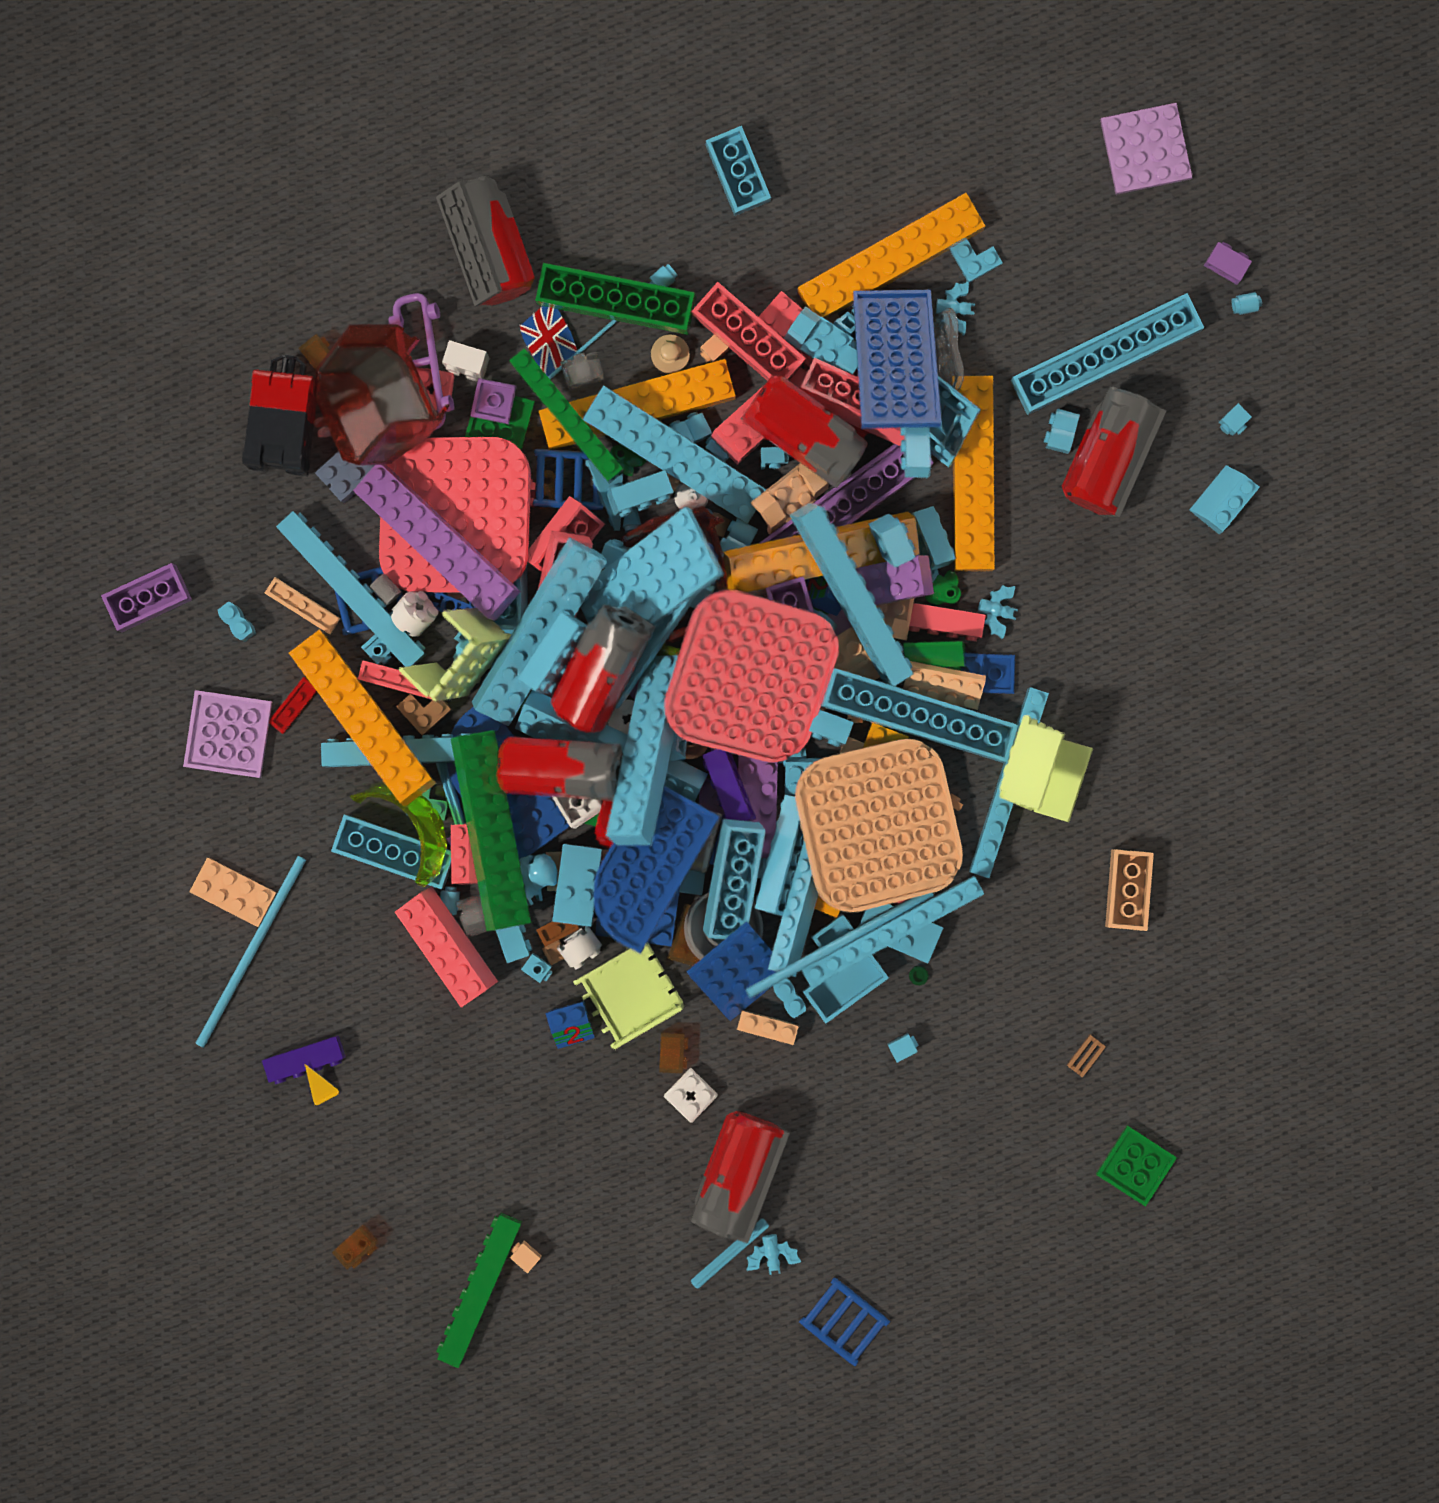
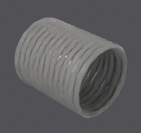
M386 574L379 576L370 585L371 590L386 605L392 603L401 594L400 589L397 588Z

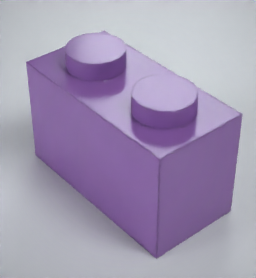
M1218 242L1204 266L1237 285L1252 261L1248 259L1249 257L1246 254L1233 251L1229 244Z

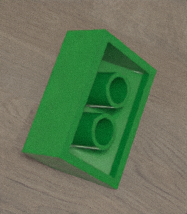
M963 641L904 643L905 658H908L909 661L961 671V667H966L965 644Z

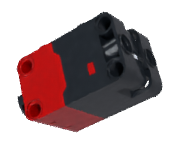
M281 355L271 360L270 371L256 369L253 371L245 445L242 453V463L249 470L268 472L270 468L285 470L290 475L306 477L309 475L319 384L313 376L306 375V364L295 356ZM282 360L281 372H276L277 362ZM298 361L300 363L299 374L294 375L295 364Z

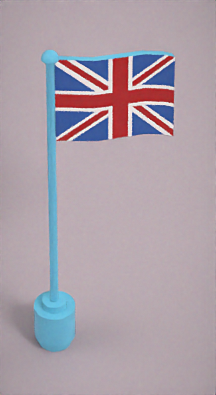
M667 264L649 277L651 280L649 284L669 287L676 281L675 278L678 275ZM542 306L520 325V330L524 342L536 363L548 378L551 379L617 321L612 320L578 351L572 333L560 314L559 309Z

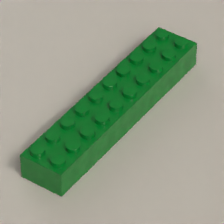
M495 730L450 738L486 930L494 931L531 923L507 793L500 788L497 780L499 751Z

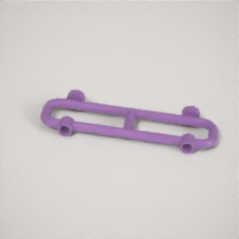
M414 293L400 297L395 302L393 316L389 317V324L391 328L396 329L407 402V408L402 410L405 420L409 419L410 425L415 431L423 433L440 428L445 422L446 412L454 410V402L450 395L443 396L431 321L440 318L439 307L436 303L429 304L424 295ZM419 301L422 306L429 356L408 361L401 307L406 303ZM430 364L438 418L435 422L420 425L417 422L418 412L414 403L409 369Z

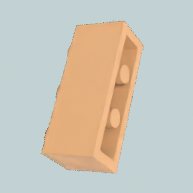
M742 1010L737 1030L794 1045L799 1026L791 1022Z

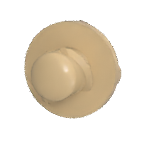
M676 335L662 336L652 346V362L661 372L672 374L682 371L689 361L688 345L682 338Z

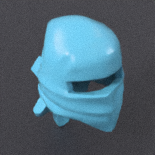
M547 854L523 857L519 859L527 904L533 905L531 898L534 895L538 901L543 900L541 893L543 887L555 886L557 884L558 871L555 862Z

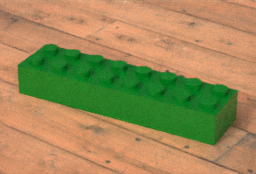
M543 263L535 301L539 306L689 335L696 295L695 292Z

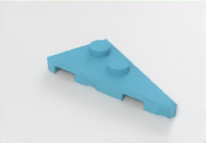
M586 460V466L591 471L592 481L597 487L603 507L605 506L609 515L610 525L614 528V531H620L621 517L620 515L614 516L607 493L610 489L622 485L623 474L608 484L590 460Z

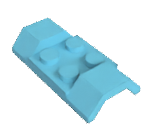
M805 306L789 328L784 340L812 359L817 358L853 375L858 367L856 340Z

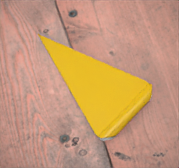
M305 1064L315 1105H320L339 1094L336 1087Z

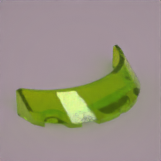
M387 785L372 787L351 795L350 798L359 804L367 797H376L387 800L401 808L415 825L421 844V861L415 879L416 884L425 887L440 874L445 850L447 849L445 826L439 812L433 808L432 803L426 797L420 795L404 807Z

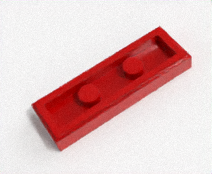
M303 677L269 720V724L282 734L287 731L317 693L308 679Z

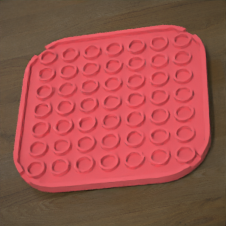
M498 437L413 438L400 443L390 452L385 460V464L511 583H514L522 576L527 565L529 551L531 471L525 454L514 443ZM380 517V565L383 573L398 588L408 592L460 593Z
M724 590L708 596L698 605L691 617L666 693L664 710L669 725L680 737L687 741L761 761L780 762L787 760L788 757L795 753H799L810 739L812 734L809 731L811 723L819 713L838 657V639L832 626L827 620L816 613L740 591Z

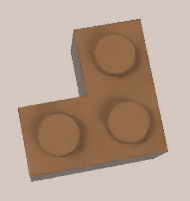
M410 694L396 706L421 735H427L453 711L444 700H432L424 707L413 694Z

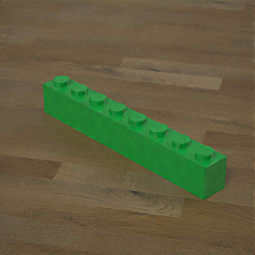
M524 348L509 361L514 369L608 484L624 472L623 468Z
M500 1213L499 1217H494L490 1226L494 1229L491 1235H486L483 1245L486 1246L484 1252H479L475 1261L478 1266L475 1271L471 1270L467 1281H470L468 1289L463 1288L460 1299H462L460 1307L456 1305L452 1317L455 1319L452 1325L448 1323L444 1335H447L445 1342H440L436 1352L439 1353L438 1360L459 1368L522 1221Z

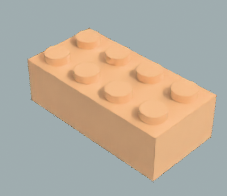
M1111 849L1105 927L1147 931L1154 853Z

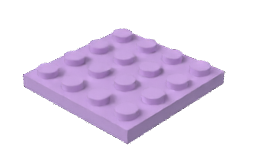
M1177 103L1100 119L1116 195L1192 179Z
M195 690L183 767L261 778L273 702Z

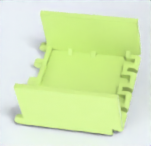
M477 608L450 610L442 613L470 641L463 650V654L459 655L452 664V668L448 669L447 672L437 662L401 667L399 669L426 697L430 696L434 701L469 696L476 683L480 682L487 669L491 668L492 663L509 640L511 634L505 633L493 620L488 619Z
M1025 715L1015 743L1010 749L1008 764L1004 768V777L1000 786V798L1030 811L1034 810L1036 813L1069 822L1093 748L1063 740L1065 734L1054 730L1050 726L1046 727L1042 722L1038 724V720L1031 719L1030 716Z
M649 943L646 944L641 955L631 949H627L573 981L574 985L582 982L587 994L582 996L583 1000L590 997L595 1004L597 1010L591 1013L593 1017L600 1013L607 1027L601 1031L605 1033L610 1030L616 1042L610 1045L611 1048L616 1049L685 1007L677 991L669 993V990L674 988V985L668 975L659 976L664 971V968L658 958L649 959L650 956L655 954Z

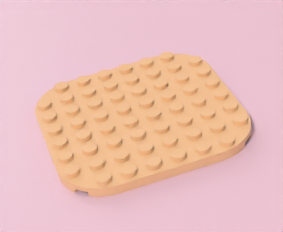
M901 739L819 759L810 764L801 774L795 792L798 815L815 887L821 898L831 907L846 912L863 911L937 892L954 880L953 878L957 871L960 870L962 863V845L945 770L941 759L932 748L918 740Z

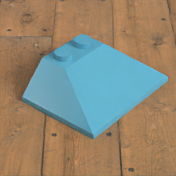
M938 376L941 427H929L930 453L947 467H950L981 409Z

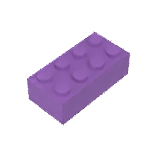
M917 555L896 568L888 562L855 568L857 574H861L864 578L866 590L873 594L875 606L934 594L928 555Z
M173 563L101 595L116 630L119 632L129 630L192 600L177 566Z

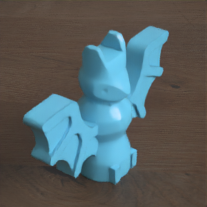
M969 282L964 284L955 283L953 289L945 291L946 300L937 299L936 314H945L946 318L943 323L951 327L952 333L959 332L962 335L966 333V322L958 319L955 316L956 314H975V312L971 311V307L975 306L974 303H959L956 301L957 298L968 294Z
M1002 585L999 591L990 592V601L981 598L978 613L987 615L984 624L990 627L991 635H998L1001 639L1005 636L1006 626L1001 624L997 617L1002 616L1005 619L1016 620L1013 617V613L1018 611V609L1002 606L1000 601L1011 599L1014 596L1015 586L1005 587Z
M776 1234L762 1236L764 1245L762 1247L755 1245L754 1252L747 1256V1271L758 1269L761 1258L766 1256L770 1275H772L771 1271L776 1270L780 1274L779 1254H783L789 1264L801 1263L797 1255L798 1250L791 1248L787 1241L782 1244L777 1243Z

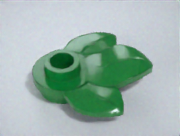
M622 444L615 445L610 450L611 455L623 468L624 472L622 474L626 476H632L634 467L642 466L647 462L646 459ZM618 451L622 453V457L617 455Z
M951 570L947 571L944 577L937 575L933 581L934 594L927 595L925 599L934 605H941L945 602L949 604L958 602L961 598V590L958 587L959 579L957 575ZM949 591H954L952 597L948 596Z

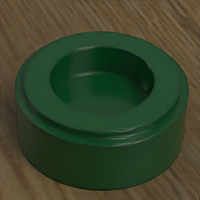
M915 966L909 972V979L914 985H923L928 980V972L922 966Z

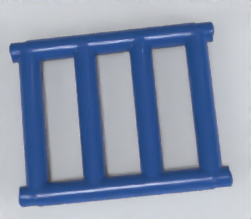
M534 450L535 456H537L536 499L533 501V506L561 508L565 502L563 500L564 458L575 459L574 499L588 510H603V505L600 503L601 500L594 483L593 502H582L583 459L589 460L582 451ZM545 457L556 458L555 500L543 499Z
M378 567L357 573L360 576L358 581L371 578L373 583L379 577L378 575L384 574L382 568ZM400 589L401 594L396 598L397 603L403 597L402 589ZM335 591L344 626L342 634L348 635L369 630L370 628L364 622L351 626L346 603Z
M834 1277L829 1289L807 1317H803L799 1323L846 1361L856 1366L858 1363L857 1359L881 1328L887 1326L890 1321ZM840 1290L847 1297L820 1330L812 1322L835 1292ZM852 1302H855L862 1310L837 1342H835L827 1334ZM869 1313L877 1322L853 1353L850 1354L843 1348V1345Z

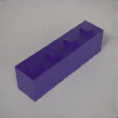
M715 749L704 754L703 765L706 771L710 773V784L713 789H716L718 794L716 797L720 807H723L725 813L723 815L724 819L749 822L755 820V813L732 753Z
M338 1035L262 1060L268 1082L274 1081L275 1084L286 1081L285 1077L293 1075V1078H298L305 1075V1064L316 1072L322 1070L323 1065L329 1063L330 1066L341 1064V1059L345 1058V1054Z

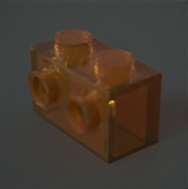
M362 1224L332 1253L347 1270L351 1266L355 1269L363 1261L361 1259L362 1256L365 1254L369 1256L377 1249L375 1245L378 1243V1240Z

